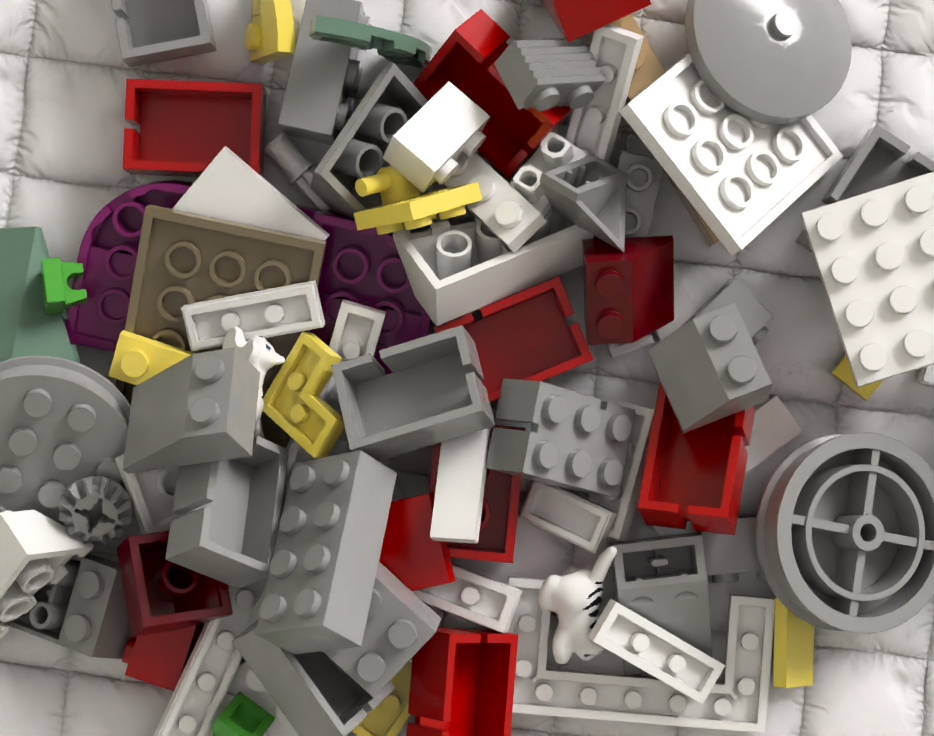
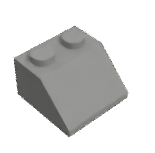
M735 303L691 319L648 350L649 358L683 433L768 401L772 382Z

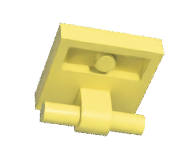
M389 165L380 168L377 174L356 180L355 189L359 196L364 197L380 192L382 204L354 212L353 215L357 230L376 227L377 234L382 235L404 229V226L405 230H411L430 225L432 220L438 218L437 213L440 220L466 214L465 205L482 200L478 182L419 193L416 186Z

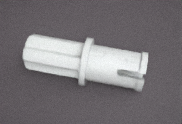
M285 132L278 135L265 147L264 152L290 178L288 181L290 186L295 184L317 209L323 211L330 210L331 208L310 188L313 172L316 169L314 167L316 164L315 160L309 161L291 142Z

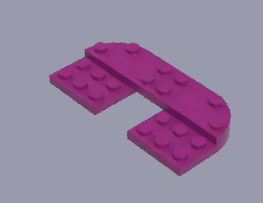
M162 180L142 184L119 195L97 213L84 234L78 253L77 263H83L84 273L83 277L74 278L72 289H86L87 301L84 304L68 309V320H66L65 327L70 343L115 352L119 335L125 330L145 207L151 204L172 209L193 183L178 180ZM296 205L330 234L325 240L327 243L318 285L325 325L323 328L310 330V333H314L326 345H330L343 299L386 311L374 358L384 368L386 375L393 373L381 360L379 350L428 336L432 321L413 293L395 245L393 233L378 235L376 227L357 230L356 222L352 218L333 212Z

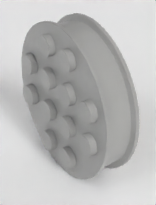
M22 356L0 362V513L7 510L14 512L34 509L66 527L63 521L59 520V503L63 492L73 482L85 477L99 476L117 482L126 490L115 458L125 453L131 406L119 389L108 379L85 365L53 356ZM98 499L97 504H94L91 510H87L89 511L90 522L97 520L99 515H104L101 506L102 499Z
M869 432L824 435L809 440L791 451L775 468L763 489L755 524V541L760 566L767 583L779 601L795 616L816 627L862 634L887 631L907 622L918 614L934 596V471L929 464L903 442L889 436Z

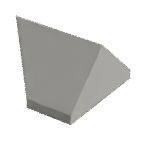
M595 155L541 174V186L554 212L624 253L628 174Z

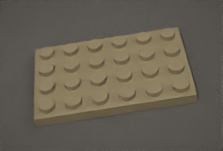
M148 204L144 212L124 331L191 351L181 311L183 305L316 280L318 288L327 241ZM302 331L265 339L273 346L275 352L286 360ZM222 346L192 352L201 353L220 350ZM283 364L274 365L267 371L262 386L263 397ZM116 379L115 387L119 389L131 406L133 387L137 385ZM262 411L260 419L265 439L286 448L290 436Z

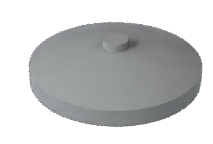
M688 0L685 15V34L690 56L707 87L732 110L760 122L773 124L790 123L815 113L828 104L841 89L849 71L852 45L847 17L839 0Z

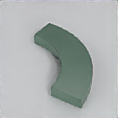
M319 15L311 20L309 31L311 39L364 50L374 48L377 49L378 55L384 57L387 62L425 68L430 62L432 47L411 36L375 26Z

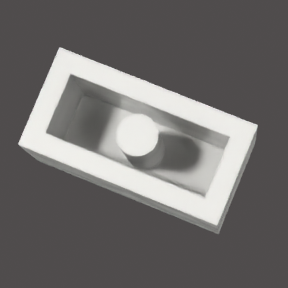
M448 81L393 135L382 158L424 193L435 181L443 185L452 176L459 166L456 160L463 153L470 157L477 151L486 139L482 130L490 115Z

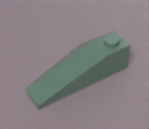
M41 227L0 228V362L22 356L40 355L59 357L80 363L76 345L70 344L64 321L68 320L66 310L64 309V313L45 315L40 268L41 260L50 258Z

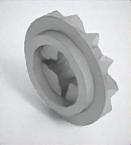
M99 476L81 478L70 484L61 496L59 520L63 521L66 525L68 535L74 533L79 535L84 544L90 540L101 541L104 545L110 538L115 536L121 538L124 530L131 524L133 515L132 500L128 492L111 479ZM98 499H102L101 506L104 515H99L97 520L90 522L89 511L87 510H91L94 504H97Z

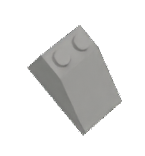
M236 347L192 354L133 387L123 470L126 473L251 457L260 372Z

